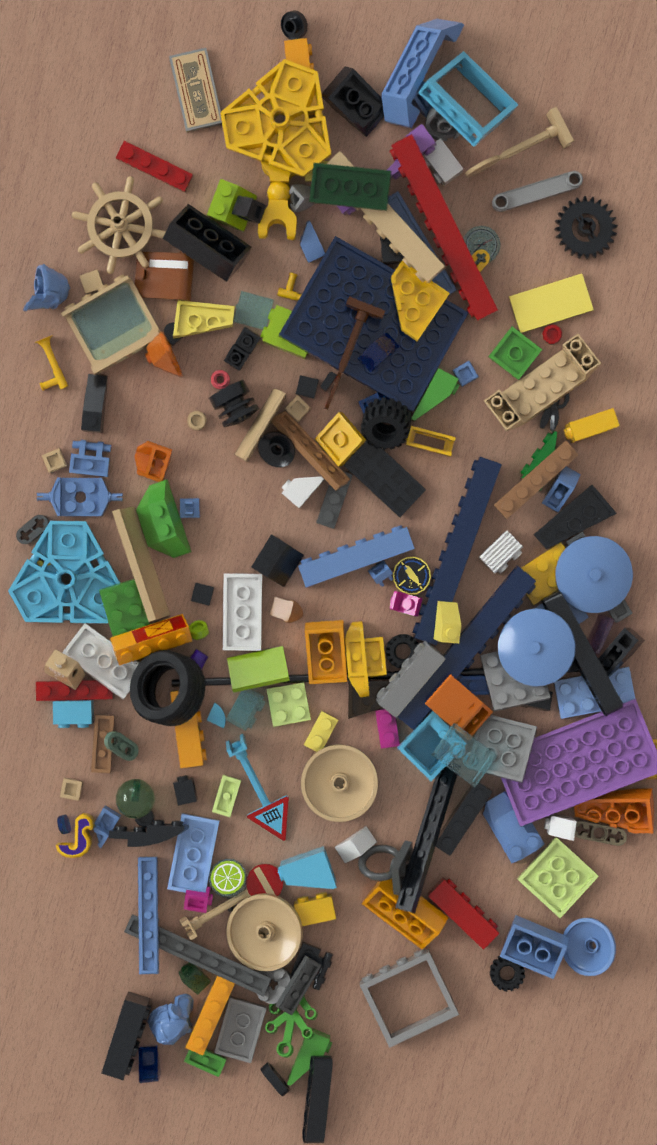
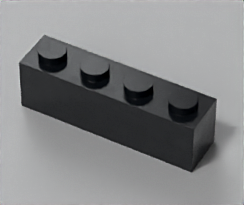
M476 779L473 781L441 829L436 843L438 849L451 856L492 794L491 789Z

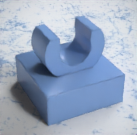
M180 499V518H200V499Z
M384 560L368 570L376 584H380L382 587L385 586L382 581L387 577L390 581L393 580L391 576L393 573Z

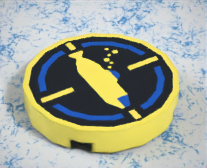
M406 557L400 560L393 571V581L396 587L401 592L409 595L424 591L431 579L427 563L417 557Z

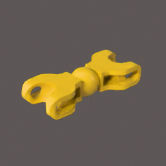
M267 148L266 153L272 155L271 148ZM263 160L261 162L262 170L270 178V186L267 189L269 203L263 213L260 224L258 223L259 239H266L269 228L273 224H281L286 228L287 239L295 240L297 217L289 209L288 200L291 197V194H289V183L296 174L271 166L269 162Z

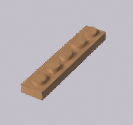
M287 411L273 418L272 424L293 442L294 447L335 491L349 482L350 478Z
M564 441L494 504V507L505 519H508L579 454L567 441Z

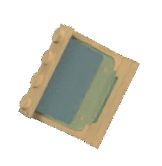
M121 275L115 278V283L109 286L105 284L99 287L97 293L85 295L81 298V302L76 305L72 303L64 308L65 311L61 313L70 324L92 364L91 369L96 375L145 349L161 333L132 278L128 275Z

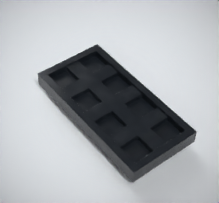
M368 440L344 465L399 518L426 490L381 447L376 448L374 444L370 445Z

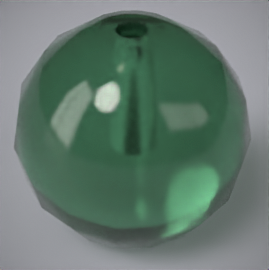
M130 779L118 788L116 806L124 816L139 819L148 815L153 809L155 802L154 791L145 781Z

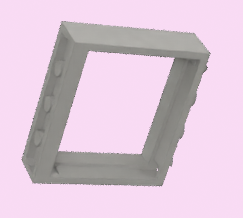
M429 949L417 950L413 953L414 956L400 958L396 961L397 964L391 967L386 965L380 968L378 973L374 975L369 973L359 981L360 987L389 1048L459 1015ZM427 960L449 1007L390 1034L368 988Z

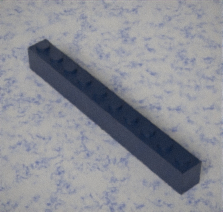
M479 457L478 460L474 459L471 470L474 471L472 478H467L464 487L467 489L465 497L461 495L458 507L461 508L459 514H454L451 523L454 525L452 533L448 532L445 543L448 544L446 550H442L438 561H441L439 569L435 568L432 579L435 580L433 586H429L425 597H428L426 605L422 604L419 615L422 617L420 622H416L412 631V633H415L414 638L437 646L438 641L434 640L438 601L453 602L502 465L500 463L483 457Z
M516 565L461 632L459 644L452 643L443 654L446 658L445 661L398 715L400 720L414 730L425 719L424 717L427 713L433 711L425 704L426 701L450 674L458 681L461 679V672L464 668L468 669L474 663L473 657L477 653L481 654L487 647L485 644L489 638L493 639L499 632L497 628L501 623L506 624L511 618L510 612L514 608L517 610L524 601L522 600L526 593L529 595L536 587L534 584L536 582L535 579Z

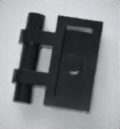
M303 942L291 976L293 977L306 955L322 965L318 974L313 979L315 981L313 988L320 990L321 985L325 983L326 972L331 967L333 954L326 951L324 958L320 957L321 948Z

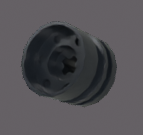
M244 380L235 382L209 397L215 410L221 408L225 410L218 416L219 419L229 417L222 422L224 428L237 425L249 419L259 410L257 404L248 407L255 400L254 398L244 399V396L250 392Z

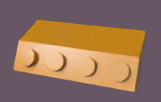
M392 879L378 881L361 904L420 949H424L440 934L449 917L421 896L415 914L395 908L399 895L393 893Z

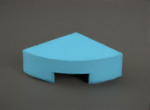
M214 703L207 721L224 728L226 723L225 713L217 703Z

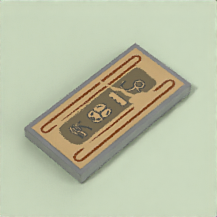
M207 48L169 56L186 132L221 125V110Z

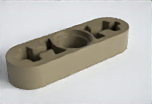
M577 820L576 827L582 824L583 828L589 829V825L592 826L590 837L587 836L588 832L581 831V834H578V831L575 830V837L616 846L623 845L627 840L626 832L619 827L613 828L609 825ZM599 827L603 828V837L596 838L594 830ZM608 829H611L609 832L610 834H617V832H620V835L623 836L622 839H618V841H616L614 837L609 836V840H606L608 837Z

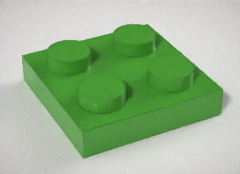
M512 326L488 358L519 380L542 349Z

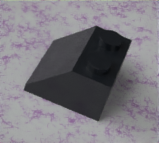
M271 534L251 567L285 587L304 554Z

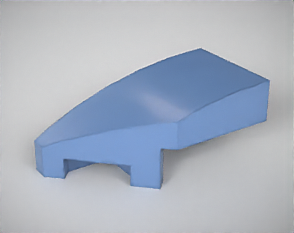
M310 220L306 222V227L300 238V246L308 263L325 255Z
M107 806L103 807L93 828L100 848L103 847L109 837V831L113 830L121 817L119 813Z

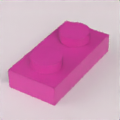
M385 709L375 710L381 749L399 746L396 717Z

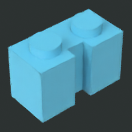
M93 700L53 701V725L58 724V728H70V724H77L78 728H87L89 724L94 723Z

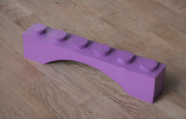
M423 124L406 135V137L411 134L413 135L422 156L424 154L428 156L435 150L434 146L437 144ZM398 159L387 169L392 171L391 179L394 178L395 180L402 176L398 169L401 167ZM337 206L344 215L347 213L350 215L356 211L354 207Z

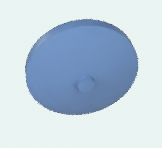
M589 536L572 542L564 549L556 564L555 580L558 590L569 605L583 612L601 613L613 609L625 599L632 585L633 569L627 553L620 545L605 537Z
M528 609L519 612L508 620L499 636L498 655L503 668L513 679L525 685L544 686L556 682L568 672L575 658L576 642L570 626L562 617L549 610Z

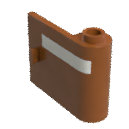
M182 251L180 253L142 252L149 262V266L144 268L138 259L136 261L135 286L141 297L191 301L194 260Z

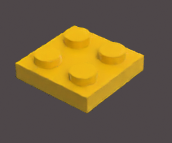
M338 412L315 438L338 467L343 466L366 441L343 412Z

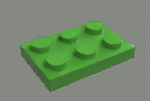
M135 579L99 589L113 637L150 625Z

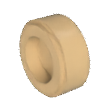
M193 411L189 414L187 423L191 429L201 430L206 426L207 419L202 412Z

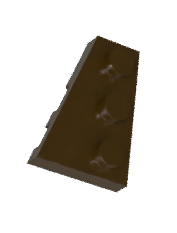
M349 680L348 719L383 708L376 700L377 694L383 687L386 688L390 682L368 680L369 697H359Z

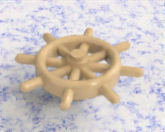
M132 176L127 178L124 192L118 191L105 195L97 182L93 183L92 188L99 199L94 203L89 214L77 211L72 213V218L87 222L88 234L91 239L78 248V252L83 254L96 246L102 253L110 256L107 266V273L109 274L114 272L117 258H128L134 255L142 267L147 268L149 262L142 253V250L147 246L152 236L163 238L166 231L153 229V218L150 212L163 202V198L157 197L145 204L139 197L131 194L134 184ZM122 201L119 214L112 206V202ZM129 202L139 208L126 217ZM104 207L111 219L98 216ZM144 216L145 227L131 224L136 219ZM96 224L109 226L110 228L98 235ZM129 231L143 235L136 243ZM114 234L112 248L102 242ZM122 236L128 243L129 248L119 249Z

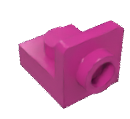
M394 591L390 599V609L418 617L423 598Z
M207 886L206 893L186 890L183 910L206 913L207 907L212 905L213 894H210L211 887Z

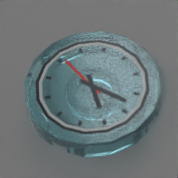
M473 227L463 238L471 256L475 251L484 249L489 253L490 263L499 253L501 245L499 237L489 227ZM478 253L476 255L478 259L475 264H479L481 261L483 263L486 262V254L480 255Z

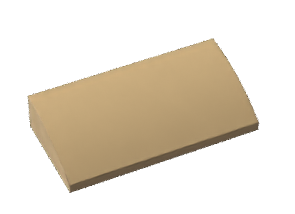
M277 389L272 390L234 455L246 462L249 461L260 439L264 436L271 421L286 399L284 392Z

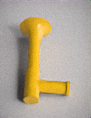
M289 273L286 289L279 288L277 296L295 301L299 300L302 294L293 291L297 274Z
M53 335L34 342L44 349L55 378L39 383L42 391L57 384L60 390L68 387L50 345V339Z

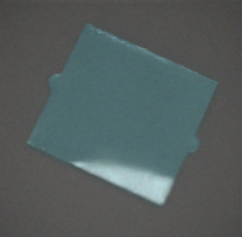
M241 291L239 302L235 306L237 309L233 322L263 330L264 326L267 327L268 315L274 300Z

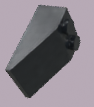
M345 66L322 93V98L365 137L371 133L384 117L382 97L353 68Z

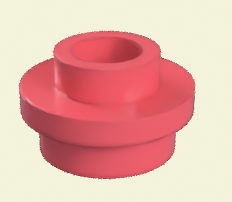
M217 370L211 376V384L216 389H223L230 383L228 373L223 370ZM222 376L224 382L218 383L217 378Z

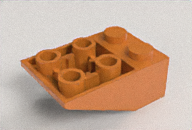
M451 674L425 703L467 740L474 735L493 713L485 703Z

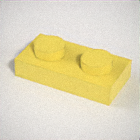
M321 711L304 745L316 752L324 748L338 719Z

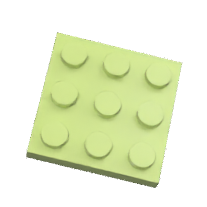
M555 837L517 879L553 913L561 918L599 876L563 842Z

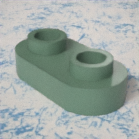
M111 731L105 736V747L121 759L132 761L137 757L139 752L138 746L120 732Z

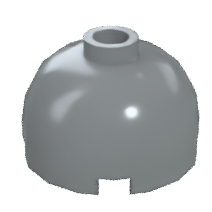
M433 107L428 111L425 126L432 138L436 140L441 138L442 141H447V138L453 137V139H456L461 135Z

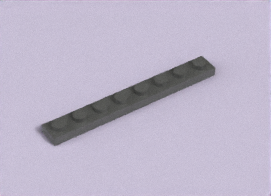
M132 914L124 932L139 939V917ZM159 927L160 949L264 997L272 978Z

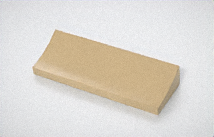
M135 507L112 511L148 621L151 622L169 616L170 613Z

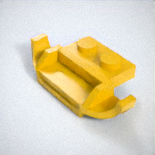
M362 621L352 622L345 637L348 678L359 697H369L368 677L387 676L383 637L364 638Z

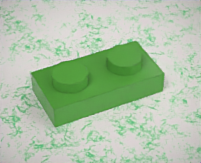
M208 1049L205 1050L203 1056L189 1050L184 1062L219 1077L227 1058Z

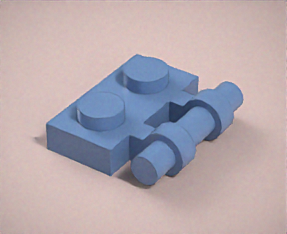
M87 440L73 441L72 448L79 449V454H71L69 473L108 477L110 458L103 457V452H111L112 445L99 441L98 443L87 442ZM86 450L96 451V456L86 455Z

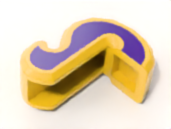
M82 813L75 819V843L56 844V849L62 856L67 858L82 857L90 850L92 836L87 829L92 830L95 826L92 815Z

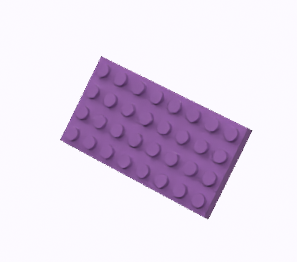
M633 699L623 703V708L608 716L600 712L536 737L533 742L523 783L504 778L501 779L518 823L522 827L656 775L657 750L637 701Z

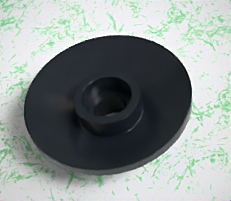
M269 432L259 441L258 449L260 456L269 465L285 467L293 461L295 447L286 435L280 432Z

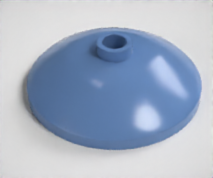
M581 918L573 921L565 929L563 935L569 937V942L564 959L575 972L584 976H596L610 968L616 956V942L612 932L603 922L594 918ZM592 942L596 944V948L592 946Z

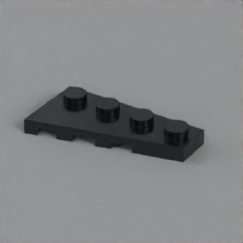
M590 485L533 535L545 549H548L617 513L596 488Z

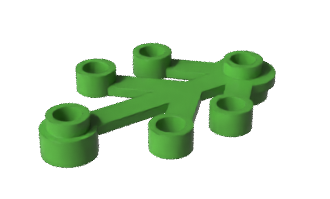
M303 996L299 1004L305 1010L306 1018L315 1020L318 1012L311 1008ZM270 1004L269 1011L272 1014L277 1015L281 1012L279 1008L273 1012V1006L276 1004ZM297 1008L293 1015L284 1012L265 1026L268 1033L275 1034L278 1031V1027L286 1022L284 1039L277 1045L276 1049L277 1053L284 1058L290 1057L293 1053L291 1041L295 1022L302 1031L303 1038L310 1040L314 1037V1030L307 1026ZM310 1011H314L313 1017H309ZM273 1024L274 1029L270 1031L269 1026ZM310 1030L311 1034L306 1037L305 1032ZM288 1046L289 1051L284 1053V1048Z

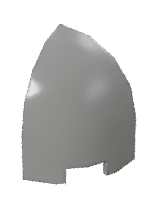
M304 184L291 186L289 194H291L292 204L290 206L294 213L304 211L314 204L309 202L310 186Z

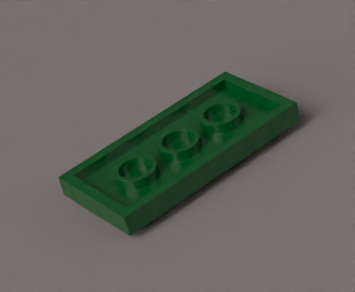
M313 163L309 202L387 211L392 171Z

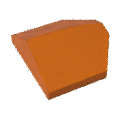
M150 441L139 445L134 456L137 474L157 482L163 481L171 460L172 449Z

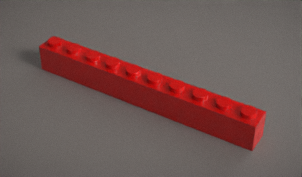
M411 134L391 144L393 149L389 151L394 161L398 159L401 167L398 169L402 177H407L410 183L407 185L411 196L416 195L419 201L415 204L420 214L424 212L427 217L424 222L428 230H433L436 236L433 240L437 249L441 247L444 255L441 257L445 265H450L453 270L450 275L454 283L459 282L461 289L458 291L463 301L467 299L470 305L467 309L471 318L476 317L479 320L497 311L498 309L413 135Z

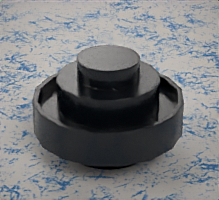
M296 10L286 12L281 19L282 32L291 40L300 39L305 36L308 30L305 16Z

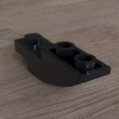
M153 820V823L147 824V830L146 827H134V830H129L127 826H116L115 829L109 831V838L128 839L127 847L149 846L180 835L189 829V825L183 824V821H172V824H165V820Z

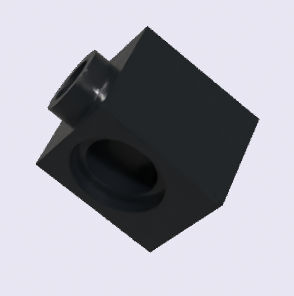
M238 196L232 214L245 221L260 224L266 205L253 198Z
M188 775L177 777V781L173 782L178 806L197 802L198 797L193 777L188 778Z

